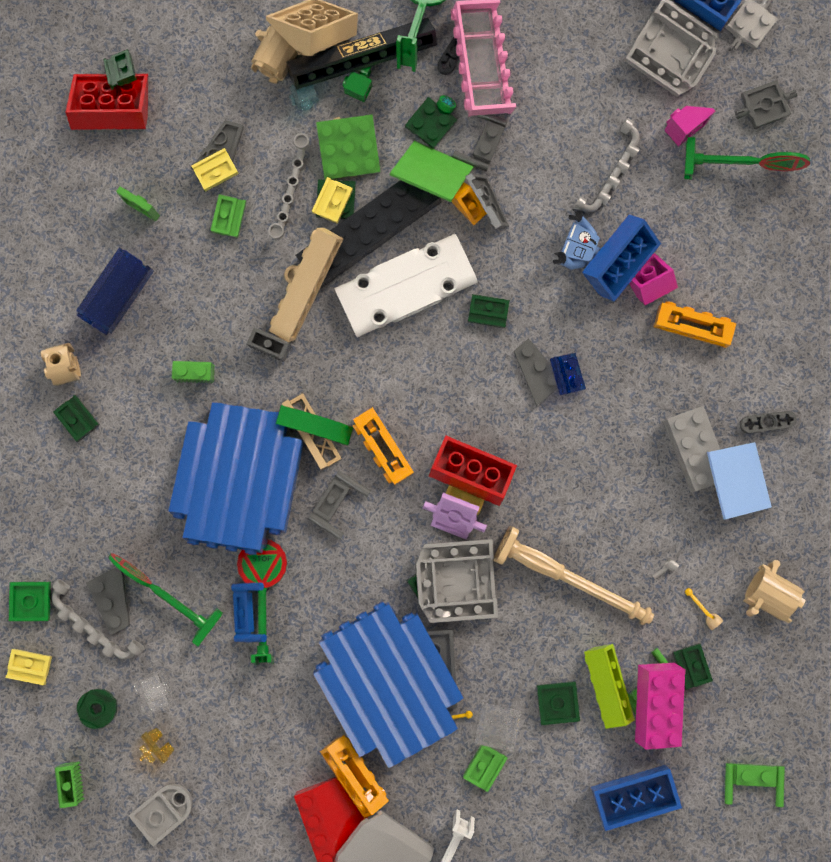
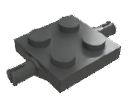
M778 80L743 92L741 97L745 108L735 111V116L739 119L748 115L754 129L789 117L791 112L788 107V100L796 98L798 95L795 89L785 93L780 88Z

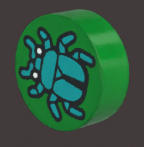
M442 95L438 99L437 105L442 111L452 113L456 107V102L452 98Z

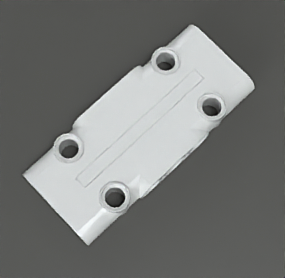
M453 234L435 243H428L420 250L419 248L413 249L372 268L369 273L360 274L356 279L334 289L356 337H360L377 328H382L390 322H398L438 304L443 298L450 297L456 292L478 283L458 237L456 234ZM433 249L436 250L438 254L434 257H431L427 254V252ZM365 280L369 285L366 288H361L359 283ZM451 283L454 288L447 291L443 288V285ZM377 314H382L385 319L382 322H376L374 317Z

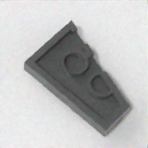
M225 120L212 137L211 142L202 150L200 157L192 165L224 148L233 162L244 126Z

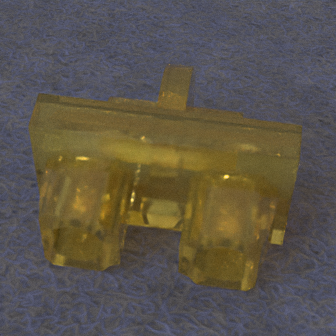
M158 728L141 735L142 740L150 748L148 750L144 744L139 748L143 753L139 758L141 761L145 758L150 763L155 761L156 759L151 754L153 752L158 760L164 764L174 751L169 742L161 748L157 746L155 742L163 736Z

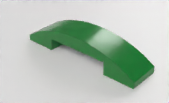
M283 405L280 406L275 423L347 446L353 427Z

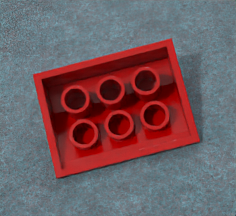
M74 74L65 112L70 129H146L148 119V74H136L137 80L120 87L119 85L114 86L113 90L108 84L106 74Z
M337 777L299 790L294 795L317 862H335L337 852L360 822L366 818L368 819V817L364 818Z

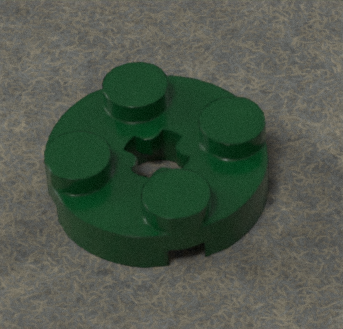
M101 688L86 692L77 703L76 709L80 717L79 720L84 726L91 729L105 727L114 720L117 714L116 698H114L112 693ZM100 704L102 711H99L97 714L94 713L93 705Z

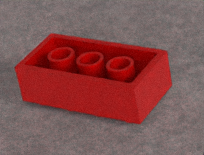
M445 435L430 470L429 477L500 506L517 465Z

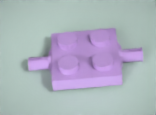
M446 493L442 494L441 500L437 505L426 501L424 503L423 509L433 512L431 526L466 540L473 528L483 533L485 532L487 525L476 521L479 506Z

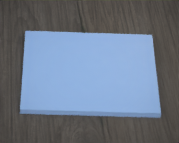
M755 442L707 452L724 520L772 507Z

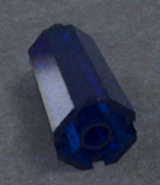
M119 247L76 311L78 313L76 316L103 334H112L154 270L148 265L144 266L140 259Z

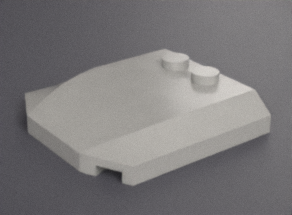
M661 0L626 54L624 61L678 97L695 87L716 54L715 39L717 38V33L670 0Z
M492 539L423 545L416 562L418 604L430 623L498 618Z
M379 811L375 817L369 820L366 818L360 822L337 852L335 862H430L434 847L383 811Z

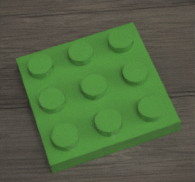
M373 114L316 122L325 180L327 177L334 179L380 172Z

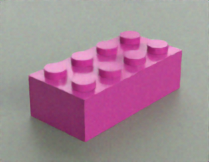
M675 663L638 665L635 742L645 750L682 747L685 669Z

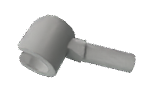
M669 559L662 569L652 576L656 579L668 569L673 573L679 567V564L673 559Z

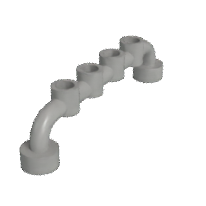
M627 118L620 129L625 135L628 132L631 133L632 140L598 194L595 202L592 205L585 204L587 200L580 196L573 209H580L591 213L597 211L602 204L606 205L611 198V195L608 194L611 188L614 190L617 188L621 181L618 179L620 173H626L630 166L627 161L630 157L634 159L639 151V148L636 146L639 143L640 134L633 126L634 121Z
M299 133L294 137V144L298 152L296 158L292 161L293 170L291 176L287 179L288 188L286 194L282 197L283 206L277 214L278 223L271 224L268 229L270 237L274 240H279L284 236L285 224L289 222L288 212L294 204L293 194L299 186V173L304 169L303 159L305 150L309 146V138L304 133ZM296 163H301L299 167L295 166ZM292 180H296L295 184H290ZM286 198H291L290 202H285ZM285 215L286 219L281 220L280 217Z
M56 580L53 584L55 590L52 594V601L59 610L57 614L59 618L64 621L71 619L74 622L72 628L78 633L87 632L89 634L87 640L93 645L100 643L104 646L102 652L110 658L115 655L120 659L127 660L135 655H141L145 648L138 641L132 640L127 646L129 651L123 652L119 649L118 645L105 638L102 632L89 625L85 618L78 616L70 606L62 603L60 595H65L69 591L70 586L63 580Z

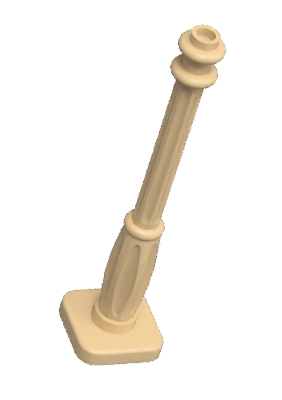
M512 526L508 527L494 555L493 561L502 565L507 557L514 558L538 573L554 578L556 581L560 579L628 613L629 619L637 618L640 620L641 625L652 622L654 614L650 607L644 609L640 607V602L632 603L565 569L563 564L558 563L546 554L520 544L516 540L519 530Z

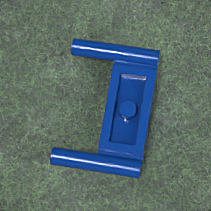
M238 583L231 586V590L234 592L235 642H266L267 640L265 634H251V632H254L252 592L248 593V591L263 590V583Z

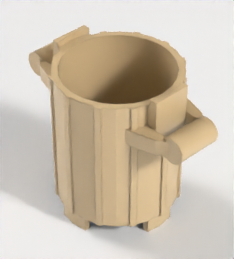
M269 26L266 32L257 30L255 33L261 44L251 61V69L255 73L259 70L270 78L269 82L277 84L278 80L282 81L285 79L288 73L286 62L295 59L297 55H303V53L295 50L272 26Z
M778 560L768 563L767 566L764 564L759 566L760 570L748 586L743 601L750 605L746 611L749 617L758 614L760 608L779 620L790 623L792 622L790 616L798 607L802 608L805 603V599L802 598V594L805 591L776 574L780 566Z

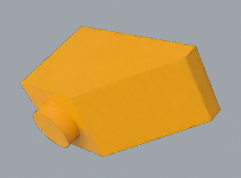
M463 183L453 198L452 203L475 225L487 213L472 187Z

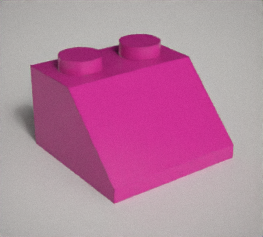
M685 106L682 110L678 108L670 115L671 118L666 122L667 126L664 131L679 147L688 137L693 136L708 123L715 110L713 108Z
M655 253L629 283L636 297L644 305L678 288L674 270Z

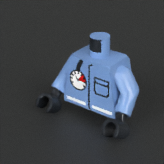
M573 209L576 216L569 215V219L576 220V223L573 222L562 252L554 253V255L558 256V260H553V263L561 264L570 270L584 268L601 249L597 247L600 237L597 236V232L592 225L583 217V212L580 209Z

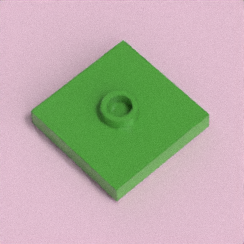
M119 186L116 192L127 205L154 221L158 220L160 215L152 205L147 203L146 199L139 195L135 196Z

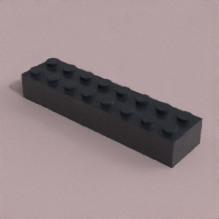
M400 180L332 228L330 231L343 238V241L320 289L439 205L441 198ZM305 248L295 255L300 264Z

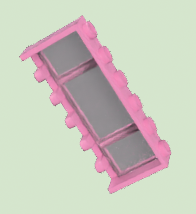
M500 0L456 1L453 9H451V20H454L455 24L453 35L454 38H457L458 44L456 45V54L460 58L459 73L462 74L463 78L461 89L462 92H465L464 108L468 111V117L502 113L512 114L516 108V103H511L510 100L513 95V88L508 87L510 69L505 67L508 54L502 48L505 40V34L500 33L499 28L502 23V16L497 15Z

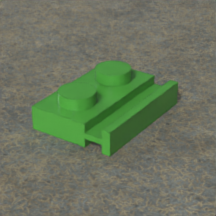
M219 194L210 231L238 238L246 200H239Z
M482 742L463 774V778L488 792L508 758Z

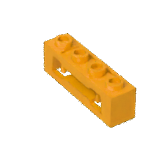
M666 301L659 305L653 327L727 348L731 345L737 323L731 322V319L726 317L716 318L709 312L698 313L691 307L681 308L677 307L673 302ZM678 319H683L707 327L710 325L714 327L707 331L682 323L680 325L675 323H678Z
M373 407L353 419L355 422L353 428L358 435L362 434L365 441H363V444L368 451L372 450L376 455L373 459L378 467L383 466L386 471L383 475L389 484L393 482L396 485L414 474ZM373 420L380 428L378 431L394 457L399 458L404 466L403 468L395 460L390 463L395 470L392 472L387 465V459L375 440L367 434L364 429L366 426L371 434L377 431L372 423Z
M345 735L336 738L319 751L364 818L372 816L389 801L385 790L377 784L374 774L367 769L363 758L359 757L350 739Z

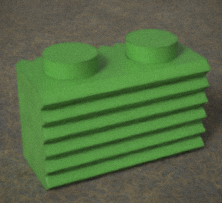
M173 361L172 379L177 383L179 381L181 383H213L215 365L212 362Z
M79 761L63 763L55 768L59 808L77 806L85 799L83 797L84 790L82 789L83 782L81 781L82 774H80L81 766H79Z

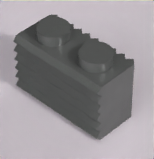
M255 327L247 341L251 349L253 348L282 362L286 360L292 346L289 342Z

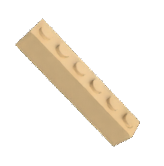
M317 228L312 232L310 236L311 242L302 253L303 259L301 264L295 268L294 279L288 284L286 288L287 294L278 305L279 311L270 322L271 328L269 331L287 342L296 340L343 241V238L325 228Z

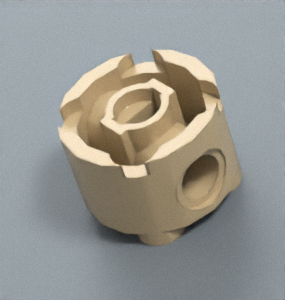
M70 343L46 348L41 351V357L47 367L44 368L45 376L47 379H51L53 385L58 386L80 380L81 371L78 359L72 353L75 350Z

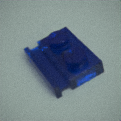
M576 353L550 359L560 396L586 389Z

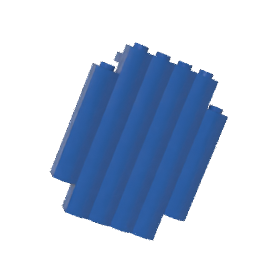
M212 402L207 424L188 421L169 506V512L174 518L185 519L187 517L183 538L187 540V544L198 546L199 543H205L206 547L218 549V546L226 547L225 550L237 552L238 549L245 550L246 554L256 555L257 552L262 553L263 548L267 547L268 540L265 538L267 530L273 535L286 533L304 443L301 439L286 437L287 427L275 424L279 412Z
M380 602L368 614L366 611L356 616L357 620L351 623L346 621L338 626L339 630L334 633L328 631L321 636L322 639L319 641V644L329 662L323 661L316 665V670H314L313 674L359 757L378 748L386 765L390 768L457 730V725L447 708L462 700L463 695L418 614L413 615V613H409L402 617L403 621L399 622L389 602L385 604Z

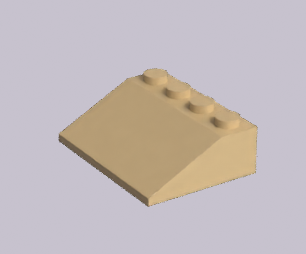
M306 0L267 15L266 20L295 50L302 52L305 56H313L319 51H324L326 48L336 46L338 43L356 36L358 13L323 0Z

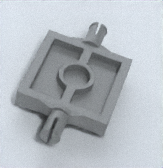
M745 0L725 27L736 38L730 45L731 49L733 48L736 51L741 43L747 44L754 50L758 47L777 21V18L767 10L772 0H763L761 4L754 0Z

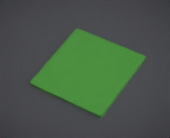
M414 141L392 169L390 176L451 202L466 180L465 176L470 174L474 166Z

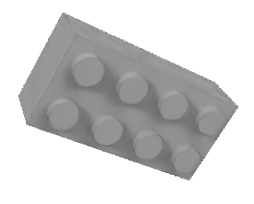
M704 406L664 420L663 423L690 493L715 485L707 452L720 450Z

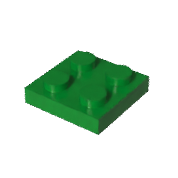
M10 582L9 621H50L51 582Z

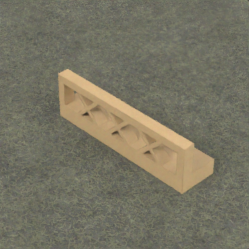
M303 393L290 401L286 400L282 403L283 406L294 408L292 404L302 399L306 405L304 411L307 412L308 409L311 414H315ZM298 430L321 470L342 459L329 439H324L323 446L318 445L313 441L314 435L310 436L309 433ZM324 449L332 450L336 458L326 463L323 458Z

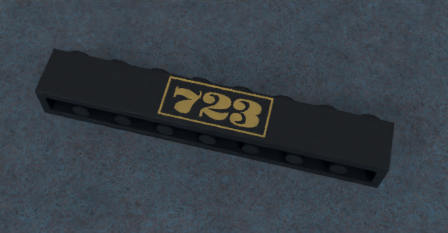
M428 17L422 19L416 37L417 52L437 46L436 30ZM413 22L319 51L313 56H303L287 61L289 76L295 89L298 90L396 59L398 35L408 37Z

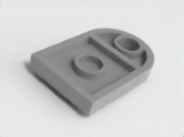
M179 784L165 785L134 810L129 817L154 847L189 816L193 806L191 794L185 787ZM177 793H182L185 796L184 803L176 802L175 795Z

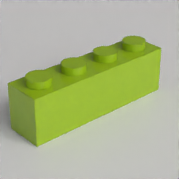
M608 644L593 647L585 651V662L589 668L590 680L594 686L596 701L599 704L601 719L604 722L605 728L627 726L635 721L614 645Z

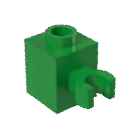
M371 67L361 69L360 74L351 72L349 76H346L342 84L344 94L365 103L373 87L372 80L368 79L371 74Z

